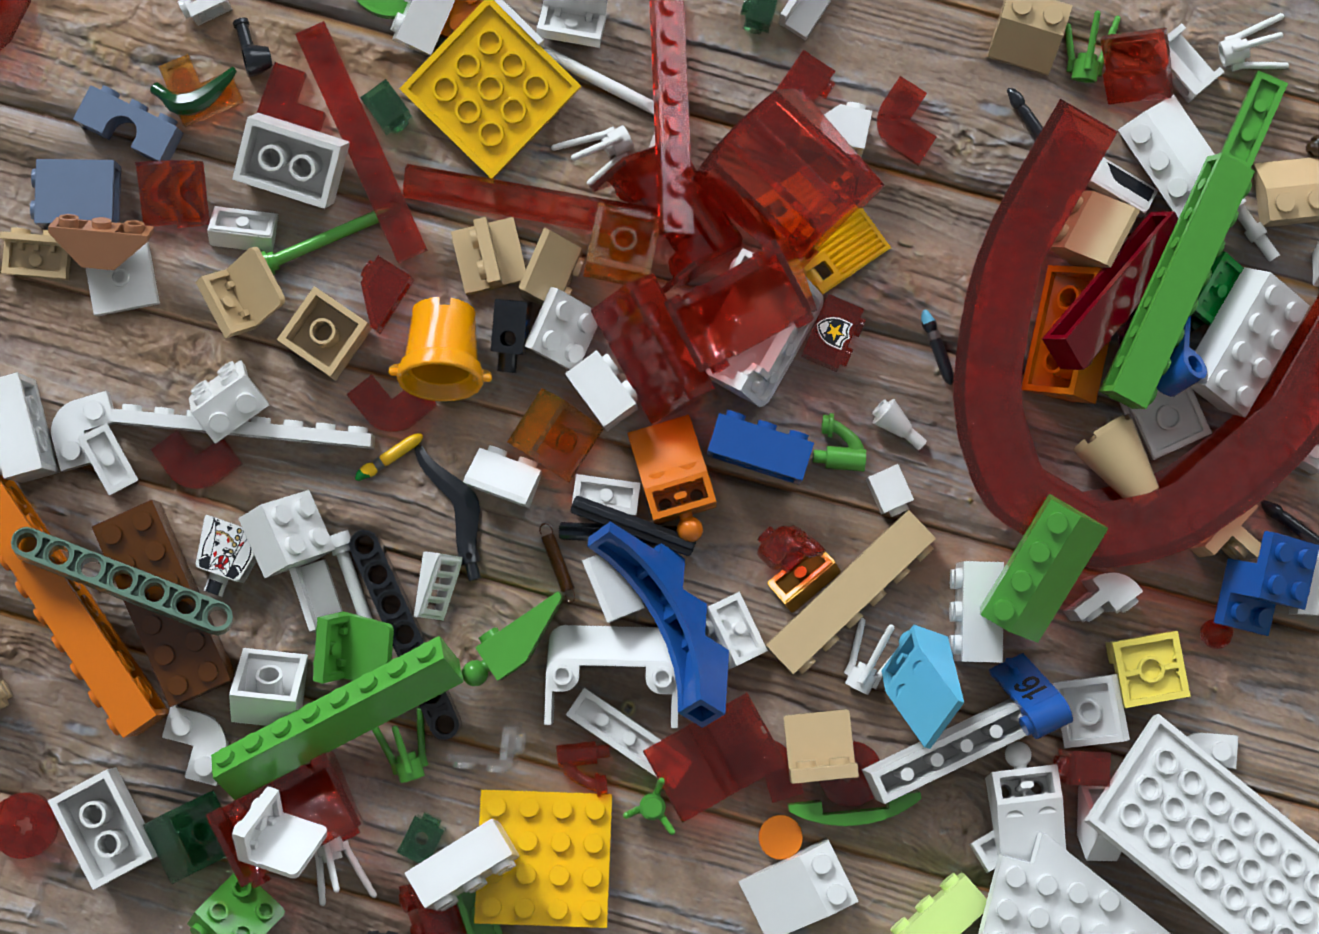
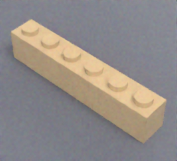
M907 510L765 646L791 674H794L797 670L803 674L816 662L812 656L819 649L822 648L825 652L840 639L836 635L845 625L848 629L853 627L863 617L859 612L868 603L872 606L876 605L887 594L883 589L892 580L896 584L899 583L910 572L907 566L915 558L922 561L934 549L931 543L936 538L910 510Z

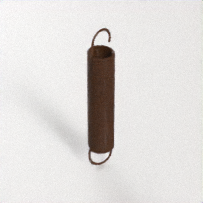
M543 523L539 528L541 535V527L545 524L550 526L552 533L541 537L544 548L548 554L547 556L549 557L561 592L573 591V601H569L565 595L566 600L572 603L575 601L573 581L569 575L551 525Z

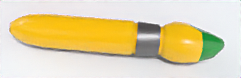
M421 433L412 434L381 454L380 457L378 456L372 463L364 464L357 471L355 480L361 481L375 476L377 471L390 465L419 445L423 435Z

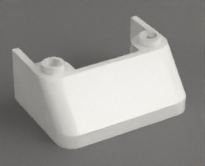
M562 625L552 631L549 637L546 667L544 725L554 723L555 691L564 692L571 690L579 680L580 665L646 667V683L648 687L658 694H672L671 728H678V698L674 668L659 628Z

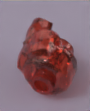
M783 525L777 529L770 526L757 539L761 543L757 550L758 557L772 570L782 568L787 574L792 572L806 556L809 558L822 556L826 552V549L817 540L807 535L805 531H802L800 527L795 525L788 527Z

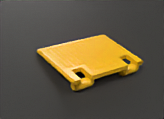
M825 155L754 201L758 212L770 229L775 230L801 266L804 276L822 295L891 249L888 242ZM778 199L787 210L780 217L776 215L770 206ZM822 262L826 264L832 273L825 280L822 279L815 269Z

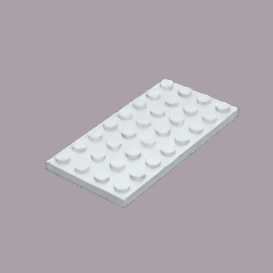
M1160 714L1153 715L1084 822L1223 934H1319V844Z

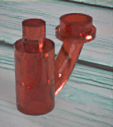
M596 741L556 745L558 767L561 768L568 779L584 788L597 792V798L608 794L606 775L595 773L594 779L579 771L577 766L598 764V759L609 758V744L596 746Z

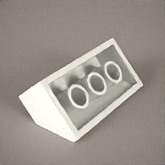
M1172 95L1146 110L1118 129V131L1172 211L1176 212L1179 218L1207 156L1215 154L1179 101ZM1245 198L1242 199L1239 206L1247 202Z

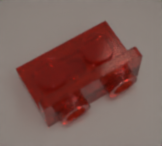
M410 883L399 886L401 893L399 894V903L403 911L409 915L412 924L410 926L411 934L466 933L456 904L445 911L426 909Z

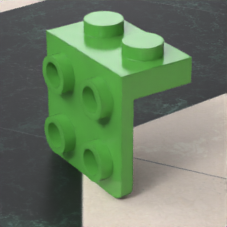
M344 611L317 617L313 681L321 684L344 678L354 681L363 674L390 662L392 659L393 626L389 623Z
M238 869L193 913L187 925L191 927L190 931L192 934H267L284 916L285 910L244 870Z

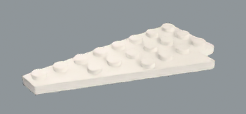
M1039 831L1030 861L999 854L978 934H1171L1047 834Z

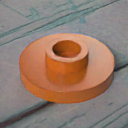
M775 815L768 818L762 824L758 836L762 850L768 856L780 860L795 855L800 849L803 839L798 823L786 815Z

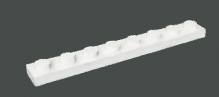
M122 404V409H111L110 422L118 425L207 433L192 415L191 410H187V414L184 416L174 415V409L155 407L154 413L143 412L142 406L133 404ZM256 416L251 418V422H245L228 434L231 436L374 449L376 438L373 434L367 433L368 428L348 426V431L335 430L336 425L316 423V428L303 427V422L297 420H284L283 425L271 424L270 418Z

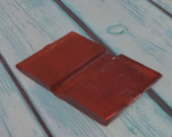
M747 692L726 703L725 715L702 728L693 722L643 750L657 778L663 777L665 779L663 789L682 823L787 764ZM761 726L765 728L767 733H763Z

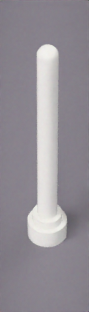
M346 530L331 535L330 538L335 547V550L331 552L333 556H337L356 613L359 616L372 619L349 553V542L351 539L349 531Z

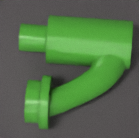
M834 413L823 415L821 434H827L828 437H832L833 432L836 433L848 444V448L827 446L826 451L813 450V463H824L825 469L864 472L866 449H864L859 437L842 423L835 420Z

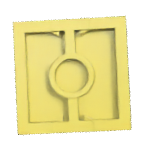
M1167 631L1105 643L1109 664H1114L1115 674H1118L1124 708L1191 697L1178 631Z

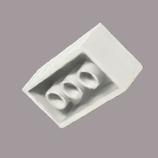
M1244 267L1195 351L1204 361L1207 375L1192 385L1191 388L1218 410L1246 417L1310 305L1271 272Z

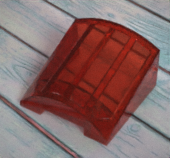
M779 89L773 91L725 135L707 156L690 181L786 268L797 273L819 253L818 249L857 209L864 208L885 186L802 89Z

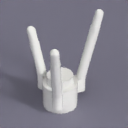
M1280 13L1235 35L1224 37V41H1220L1218 44L1222 65L1224 67L1231 65L1232 71L1241 69L1289 68V64L1285 62H1244L1246 58H1250L1251 47L1283 38V33L1279 32L1250 41L1243 38L1284 19V14Z
M622 125L616 129L610 127L602 132L553 144L551 149L556 151L601 139L600 143L571 156V159L575 161L602 149H605L609 157L615 155L611 161L587 181V185L591 186L618 163L628 159L627 152L634 149V145L628 131Z
M861 618L856 630L849 663L844 673L848 675L845 684L868 695L872 688H877L880 680L883 678L881 670L886 663L878 672L874 669V666L890 639L894 626L889 625L868 663L865 664L860 661L856 667L865 626V619Z
M339 831L329 833L314 854L319 904L321 906L326 904L323 863H327L333 891L335 893L340 891L334 860L343 858L341 851H344L370 896L376 898L377 893L352 852L348 838L341 839Z

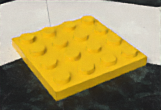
M484 0L399 89L493 180L568 103L582 86L494 0Z
M481 790L479 826L490 819L500 822L520 857L514 860L516 866L500 876L493 873L485 878L487 884L476 891L474 923L607 928L612 794Z

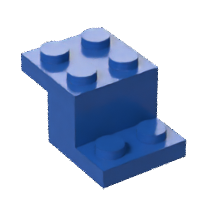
M1264 531L1257 563L1228 558L1213 623L1269 636L1276 605L1305 610L1317 562L1319 545L1279 533Z

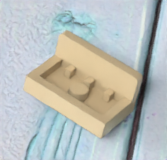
M12 227L11 232H0V239L4 241L1 268L3 275L69 281L71 256L48 233V230H43V235L31 234V230Z

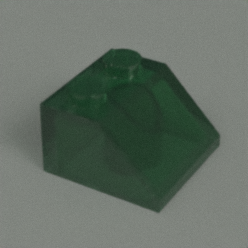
M214 790L176 807L143 825L171 884L236 852L232 838L233 829Z

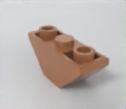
M63 214L56 217L48 226V233L81 267L115 270L148 242L154 233V226H145L144 222L137 220L114 223L111 219L105 217L82 220L77 215Z

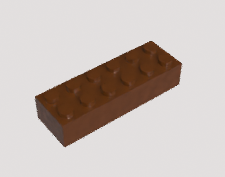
M149 500L92 526L104 556L200 593L161 502ZM121 574L115 578L118 589L124 590L131 586L133 579L129 575ZM154 586L146 591L145 597L151 602H157L163 598L165 592L160 587ZM186 598L179 601L176 608L182 614H190L195 610L196 604L191 599ZM124 601L169 707L180 706L233 682L235 672L219 636L211 635ZM209 615L208 621L211 625L214 626L213 621Z

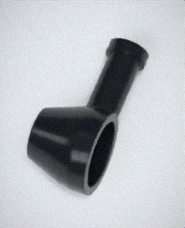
M242 17L234 20L233 26L237 31L248 78L267 71L273 67L269 48L253 44L249 30V20Z

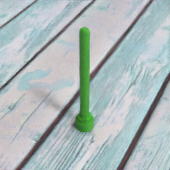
M393 202L277 253H273V251L268 253L262 251L261 253L266 259L272 274L275 275V271L280 269L279 265L396 216L401 212V206L399 203Z

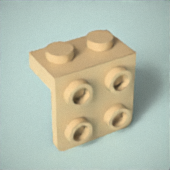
M258 247L249 248L227 269L201 276L195 282L225 339L255 330L285 303L282 289Z

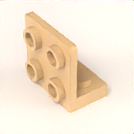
M849 710L784 716L789 777L792 784L859 777L858 764L855 763Z

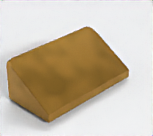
M815 542L769 580L767 584L787 609L793 613L841 573V570L825 550Z

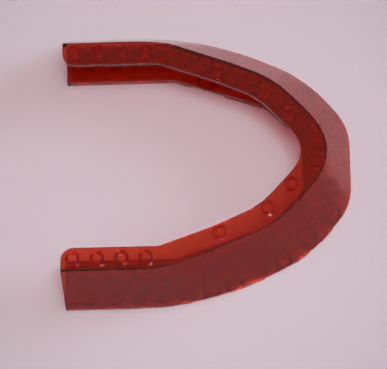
M1060 99L998 206L978 252L968 284L959 327L954 372L953 407L957 435L966 467L977 494L990 513L1004 525L1024 536L1047 496L1051 494L1108 527L1106 534L1085 567L1116 568L1154 561L1200 544V542L1218 532L1263 500L1319 444V293L1267 385L1259 393L1247 416L1242 417L1233 414L1212 434L1164 469L1154 473L1159 486L1158 490L1125 499L1110 486L1082 492L1044 470L1038 459L1026 421L1021 389L1024 355L1036 288L1043 260L1118 133L1115 129Z

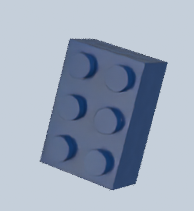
M727 410L726 415L719 413L707 450V457L799 485L803 481L814 442L808 441L809 435L795 430H790L788 434L776 431L777 425L763 420H758L756 425L745 421V415L731 410Z

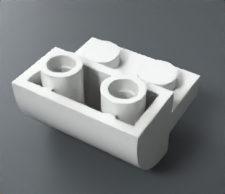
M1120 573L1092 575L1081 580L1088 592L1064 609L1063 612L1070 621L1082 622L1086 620L1090 622L1103 612L1119 613L1122 611L1124 613L1139 602L1136 596L1142 593L1143 590L1133 579Z

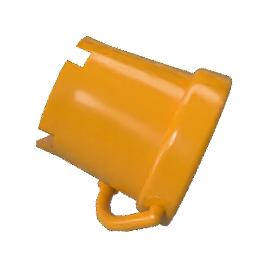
M440 297L421 300L412 308L405 356L399 364H393L389 367V375L397 376L399 386L407 393L422 399L457 401L473 396L480 391L484 382L492 380V373L482 369L478 361L475 309L470 304L455 298H450V305H439Z

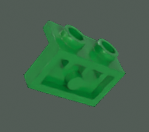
M1222 251L1215 258L1210 269L1212 271L1211 278L1202 287L1197 297L1198 306L1193 313L1209 326L1214 321L1215 316L1244 269L1227 252Z

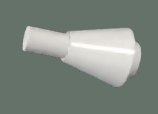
M895 399L889 402L883 400L872 413L875 416L873 424L901 438L904 437L917 450H920L926 444L927 440L912 428V424Z

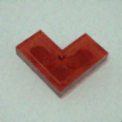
M275 62L257 113L318 132L321 131L326 117L323 111L297 103L307 74L304 71Z

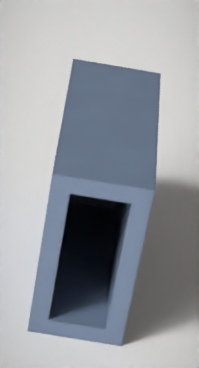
M36 159V169L31 171V184L35 188V200H32L30 203V216L36 225L42 229H48V226L54 219L63 214L77 215L82 220L105 217L111 219L114 223H120L121 166L115 160Z

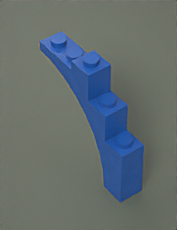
M609 522L589 536L588 547L608 561L628 581L646 605L662 634L672 661L677 685L678 714L703 728L725 715L729 650L705 635L707 604L683 589L685 558L662 543L655 548H651L614 523Z

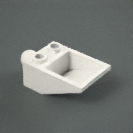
M1019 741L1008 745L1005 751L1006 761L1014 769L991 772L985 777L997 855L1002 854L1030 861L1038 831L1047 834L1066 850L1063 795L1057 764L1027 768V764L1031 760V750L1028 745ZM1034 783H1038L1041 786L1040 794L1032 792L1031 788L1034 786ZM1002 786L1009 790L1007 798L1002 796Z

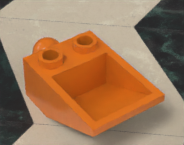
M682 416L628 432L627 435L653 522L659 525L680 518L677 526L678 536L689 542L697 541L702 536L703 525L699 519L693 517V514L717 508V501L690 416ZM699 491L702 493L703 498L692 501L690 496L693 492ZM667 500L671 502L672 507L670 509L662 511L659 508L662 501Z

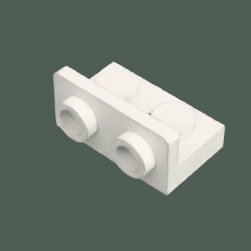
M740 592L707 607L705 635L729 650L728 670L768 651Z

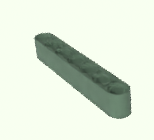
M20 528L12 536L11 546L14 553L20 560L211 635H223L232 627V610L224 602L34 528ZM31 537L37 540V546L31 552L19 550V543L24 538ZM65 550L69 553V558L64 564L56 565L50 560L53 552ZM89 562L98 563L101 566L99 574L95 577L83 575L82 569L85 564ZM121 574L129 575L133 579L131 586L124 590L114 586L115 578ZM154 586L160 587L165 592L163 598L157 602H151L145 597L146 591ZM186 598L191 599L196 604V608L190 614H182L176 608L179 601ZM214 611H222L226 614L227 621L224 625L216 627L209 623L208 616Z

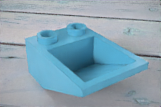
M913 625L910 630L901 635L899 646L881 672L886 694L925 748L931 749L964 704V699L948 636Z

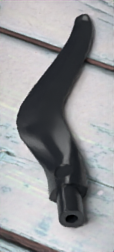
M417 445L415 447V455L420 467L453 504L458 556L462 557L461 566H465L469 582L481 579V574L477 562L481 561L476 540L480 515L479 500L470 487L437 464L427 454L422 445Z

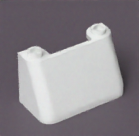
M742 248L738 257L733 259L729 269L731 280L736 285L706 339L695 337L687 341L682 349L679 361L741 398L762 407L772 398L823 306V295L806 276Z

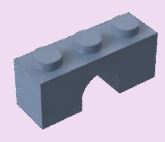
M90 85L73 118L75 122L81 127L110 140L118 126L124 123H133L136 125L137 133L131 148L137 154L151 161L170 162L184 134L176 126L178 123L176 120L163 113L156 117L148 113L149 108L134 99L127 103L119 99L120 93L103 85L100 90Z

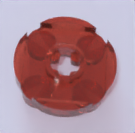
M853 741L855 763L858 764V779L856 781L851 779L849 783L844 782L843 779L818 781L823 793L831 801L845 807H859L874 798L862 769L880 760L873 749L858 741Z
M22 792L11 795L0 802L1 852L12 858L26 859L44 853L53 844L58 834L59 822L47 798L34 792ZM28 817L32 824V830H27L25 834L20 833L21 827L17 825V821Z

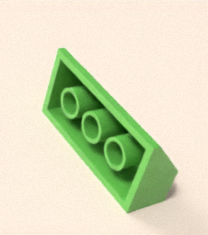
M1049 494L981 604L980 615L1010 633L1038 643L1103 539L1108 527Z

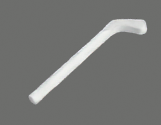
M547 46L544 48L566 71L652 114L656 118L657 123L649 146L650 151L660 154L666 150L670 132V109Z

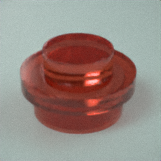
M1214 619L1206 621L1199 631L1201 640L1213 649L1226 647L1231 642L1233 628L1213 623Z

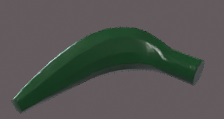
M232 66L202 87L187 93H174L158 82L151 86L150 92L159 98L170 112L179 116L196 115L217 101L233 80L237 70Z

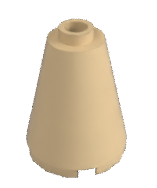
M1129 414L1125 417L1124 415L1119 416L1093 432L1094 435L1090 438V443H1087L1084 439L1074 448L1076 455L1129 505L1134 506L1138 504L1140 508H1143L1157 498L1155 492L1159 489L1133 419Z

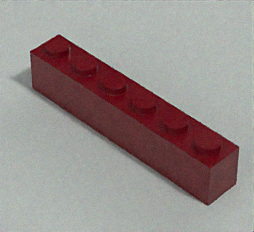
M1175 211L1150 212L1123 243L1111 268L1103 267L1044 335L1042 340L1059 369L1084 370L1090 366L1099 351L1111 341L1114 333L1122 324L1127 322L1130 314L1140 304L1179 219Z

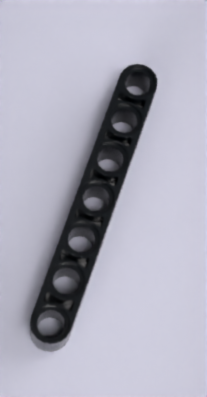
M368 530L357 531L350 539V551L381 621L393 626V648L397 657H400L427 641L417 618L414 617L413 609L382 540L374 532ZM365 536H370L374 542V548L368 554H362L358 549L360 539ZM377 566H383L387 570V578L381 584L374 583L371 577L373 569ZM392 595L397 596L401 603L400 609L394 614L388 613L384 606L386 599ZM404 625L410 626L414 631V638L408 644H403L398 639V630ZM449 690L441 694L437 703L432 704L426 701L419 705L430 731L438 739H450L461 730V717ZM442 715H448L454 720V729L448 734L441 732L437 725L438 719Z

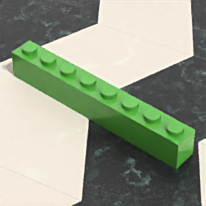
M1223 152L1207 156L1099 392L1131 409H1147L1155 400L1158 392L1156 387L1161 376L1168 371L1171 365L1170 356L1175 346L1184 337L1185 330L1183 328L1188 317L1195 312L1198 306L1197 297L1202 287L1211 278L1212 271L1210 269L1215 258L1221 254L1225 247L1224 238L1229 228L1235 224L1239 212L1237 210L1239 205L1252 188L1251 179L1255 173L1253 169Z
M440 636L425 642L419 647L392 659L371 672L363 674L356 680L306 704L285 717L277 719L262 729L250 733L237 742L221 748L211 755L213 779L234 800H237L463 683L460 661Z

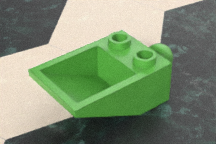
M557 591L499 631L498 628L494 627L480 636L478 639L481 644L475 648L483 660L467 662L462 669L463 680L470 686H480L487 680L489 671L492 672L497 681L503 680L528 663L565 599L562 593Z

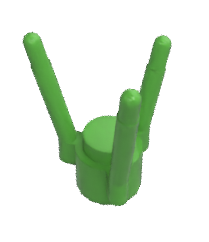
M1097 10L1094 13L1087 53H1078V58L1076 59L1071 24L1067 23L1065 29L1068 57L1066 72L1072 73V80L1083 83H1096L1097 77L1102 76L1103 65L1121 20L1120 16L1117 15L1114 18L1098 61L1094 50L1101 12Z
M420 707L417 708L418 756H416L415 751L406 752L398 726L394 725L392 727L400 754L396 758L379 727L372 729L391 765L393 775L398 774L400 783L425 776L423 767L428 765L425 754L424 717Z
M663 777L659 778L653 793L646 794L641 799L640 805L626 811L623 817L628 819L637 814H642L648 820L659 819L670 835H674V827L664 814L666 808L665 800L660 795L665 779Z

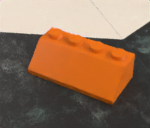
M1048 265L1021 390L1070 402L1096 404L1109 343L1094 357L1090 366L1084 370L1059 369L1042 338L1102 268Z

